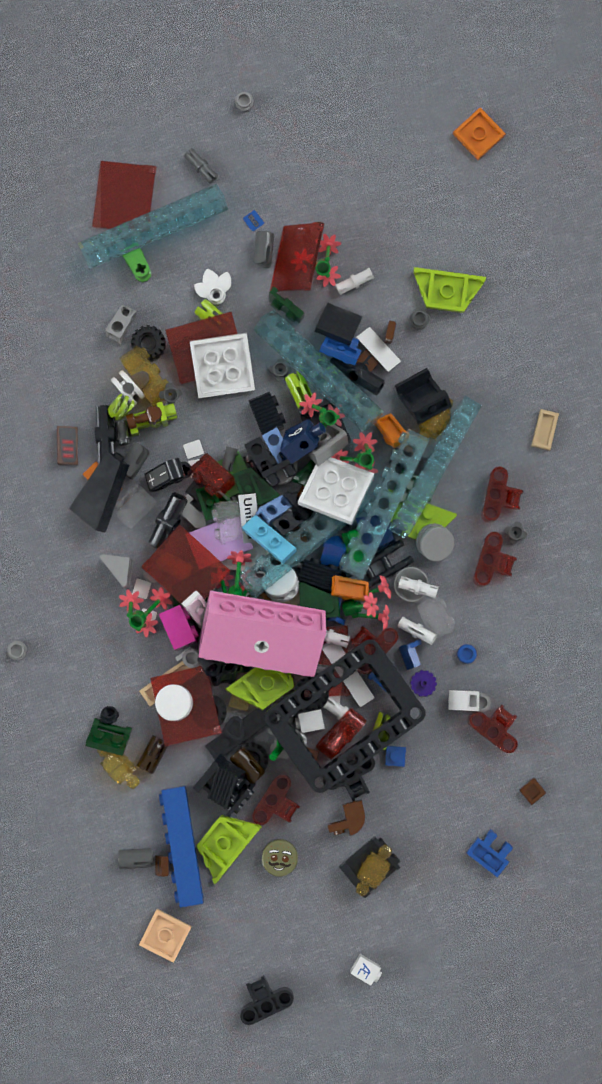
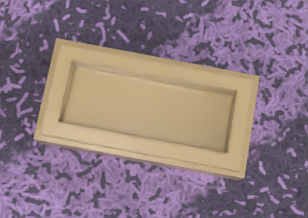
M540 409L531 447L551 450L559 413Z

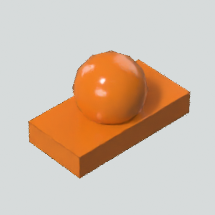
M391 413L374 420L375 426L383 434V439L387 445L395 448L410 441V435Z
M336 575L332 577L331 596H336L343 600L352 599L366 602L364 596H368L369 582Z

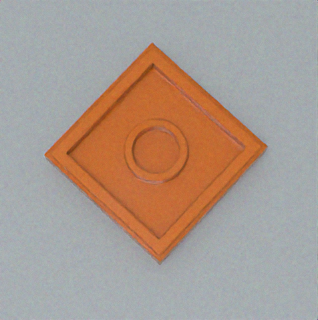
M481 107L453 131V135L477 160L481 159L506 135Z

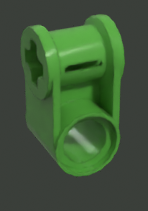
M138 243L121 252L135 278L140 282L148 281L151 277V270ZM140 269H143V271H145V272H144L143 274H141V272H139V270H140Z

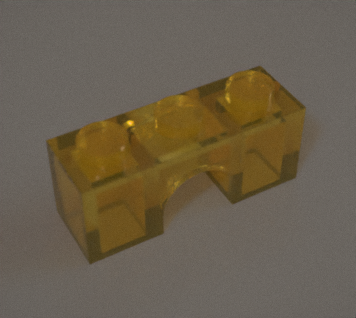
M135 346L118 359L131 376L140 371L148 373L149 381L140 390L149 403L155 407L158 402L165 400L159 397V392L163 391L166 387L165 385L169 382L166 378L161 379L159 373H161L160 369L155 363L151 364L147 359L150 355L144 347L140 349L139 346Z

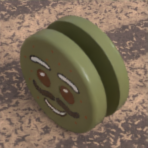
M276 839L269 842L262 853V864L265 870L273 876L282 877L290 874L298 862L296 848L291 842L284 839Z

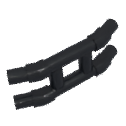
M399 539L369 557L366 567L350 568L343 572L342 575L343 577L350 578L364 570L369 578L367 580L369 588L381 582L380 575L388 578L413 563L414 560L411 556H408L395 565H391L387 556L404 546L403 541ZM380 560L386 570L375 575L370 565Z

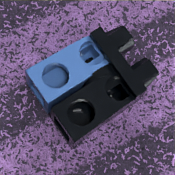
M278 428L262 435V439L270 453H268L260 437L244 445L261 476L267 480L271 487L281 482L276 474L279 471L283 470L287 479L296 474L294 465L280 451L283 438Z
M287 491L259 507L255 515L283 538H286L299 528H302L314 511L298 505L300 497L297 496V491L291 494Z

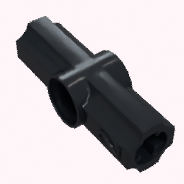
M334 357L330 359L329 367L345 376L349 384H358L374 395H378L382 390L385 380L368 371L364 363L359 362L356 365L346 364Z
M108 405L96 406L97 427H95V441L98 451V464L106 452L115 454L116 431L113 425V418L108 414Z
M176 492L172 493L165 509L158 514L155 520L157 525L149 540L152 547L160 550L165 549L172 533L179 527L181 523L180 516L188 502L184 495Z

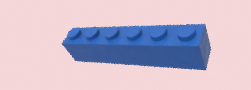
M186 785L161 790L162 794H159L160 806L164 805L165 813L162 814L163 825H167L168 833H165L166 844H170L171 852H168L169 863L173 864L174 872H171L172 883H176L177 891H174L175 902L179 903L180 908L203 904L204 897Z

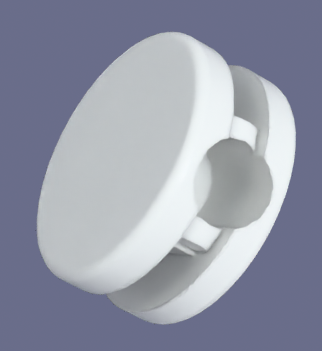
M123 370L119 372L120 376L124 379L122 382L119 383L115 377L111 379V382L124 397L125 395L129 397V403L134 400L132 397L135 394L141 400L145 397L143 392Z
M276 565L265 572L262 578V587L271 600L283 603L296 596L299 591V581H297L298 577L291 567Z
M172 684L163 687L158 692L155 706L159 715L164 719L179 721L190 714L193 707V699L186 688Z

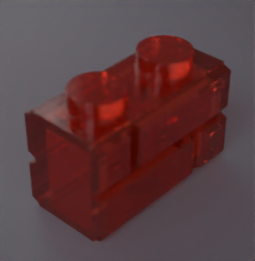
M205 453L199 461L191 466L192 478L196 483L204 484L206 486L205 490L211 496L215 494L218 498H221L235 485L234 476L208 453Z

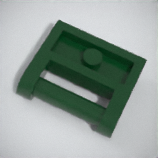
M95 718L85 746L123 756L131 736L132 727L126 726L124 728L113 724H106L101 719ZM105 731L117 733V734H120V735L108 733V732H105Z

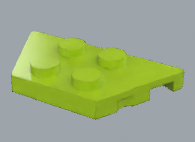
M417 267L413 269L425 307L429 309L464 313L486 281V277Z
M387 490L390 521L401 519L404 530L396 532L397 534L416 540L419 531L424 526L436 523L446 527L457 516L456 513L426 502L391 503L389 499L393 490Z
M255 667L225 690L263 710L294 688L291 673Z
M221 815L197 844V848L204 858L206 868H209L212 874L214 884L221 879L262 826Z

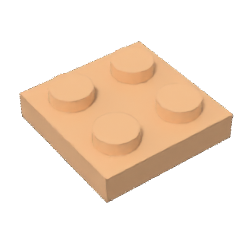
M156 909L139 945L174 963L192 926Z

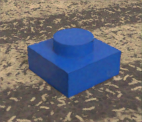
M387 746L385 765L405 767L406 747Z

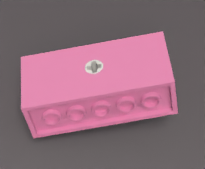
M210 591L200 633L199 658L314 677L326 635L325 610Z

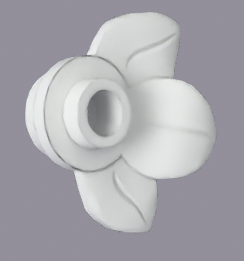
M206 269L203 275V283L194 284L195 291L200 297L207 298L213 305H219L224 302L226 292L231 287L230 274L225 272L218 277L216 273ZM219 293L220 297L215 299L213 298V294Z

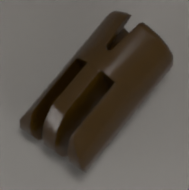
M152 735L137 763V767L142 770L145 769L150 774H154L169 743L165 742L156 757L163 740L159 738L154 744L156 740L154 735Z
M241 747L230 757V761L234 765L246 771L244 774L245 778L252 784L257 782L265 773L262 766L245 747Z

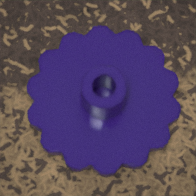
M420 670V672L415 673V676H412V681H410L411 689L414 690L415 694L427 697L436 690V677H433V673H429L427 670Z

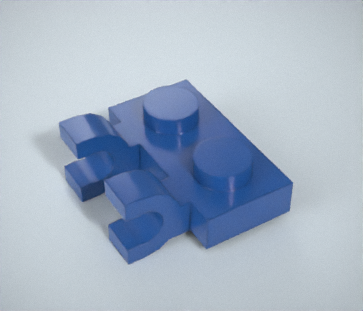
M325 337L319 352L342 360L346 364L356 365L361 350L357 349L360 340L353 338L349 346Z
M490 829L483 840L477 837L466 853L498 878L509 863L506 856L513 847L505 841L499 852L495 851L490 845L496 839L497 834Z

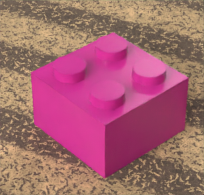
M181 605L159 614L175 651L198 642V631L194 625H190L189 620L192 618Z

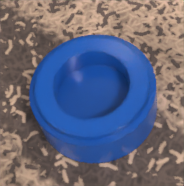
M462 645L457 651V657L462 663H472L476 659L477 652L472 645Z

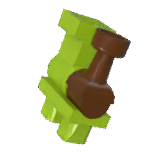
M158 402V407L150 406L146 411L127 414L126 418L132 437L140 435V429L147 427L158 428L162 424L163 427L169 426L168 421L178 419L174 403L163 406L162 402Z

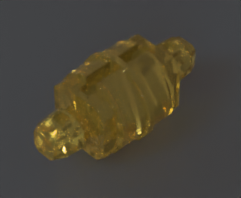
M451 407L419 425L418 442L426 444L430 437L436 439L441 435L451 420Z
M97 749L98 754L105 758L100 764L108 773V776H111L115 782L120 785L126 781V785L131 789L136 788L140 784L137 776L132 774L137 768L125 754L121 756Z
M385 844L379 849V854L372 852L368 855L358 871L357 878L362 882L358 883L356 893L361 896H365L368 893L369 886L376 889L377 886H380L383 879L386 878L391 865L386 859L390 857L392 849Z

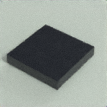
M327 302L314 332L350 346L363 316Z

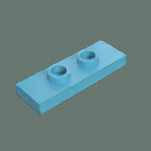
M257 515L253 516L242 527V530L282 564L297 552L296 547Z

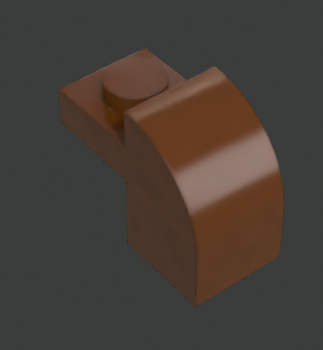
M362 800L342 804L346 819L327 824L329 833L333 832L334 835L345 833V829H349L350 836L358 833L365 822Z

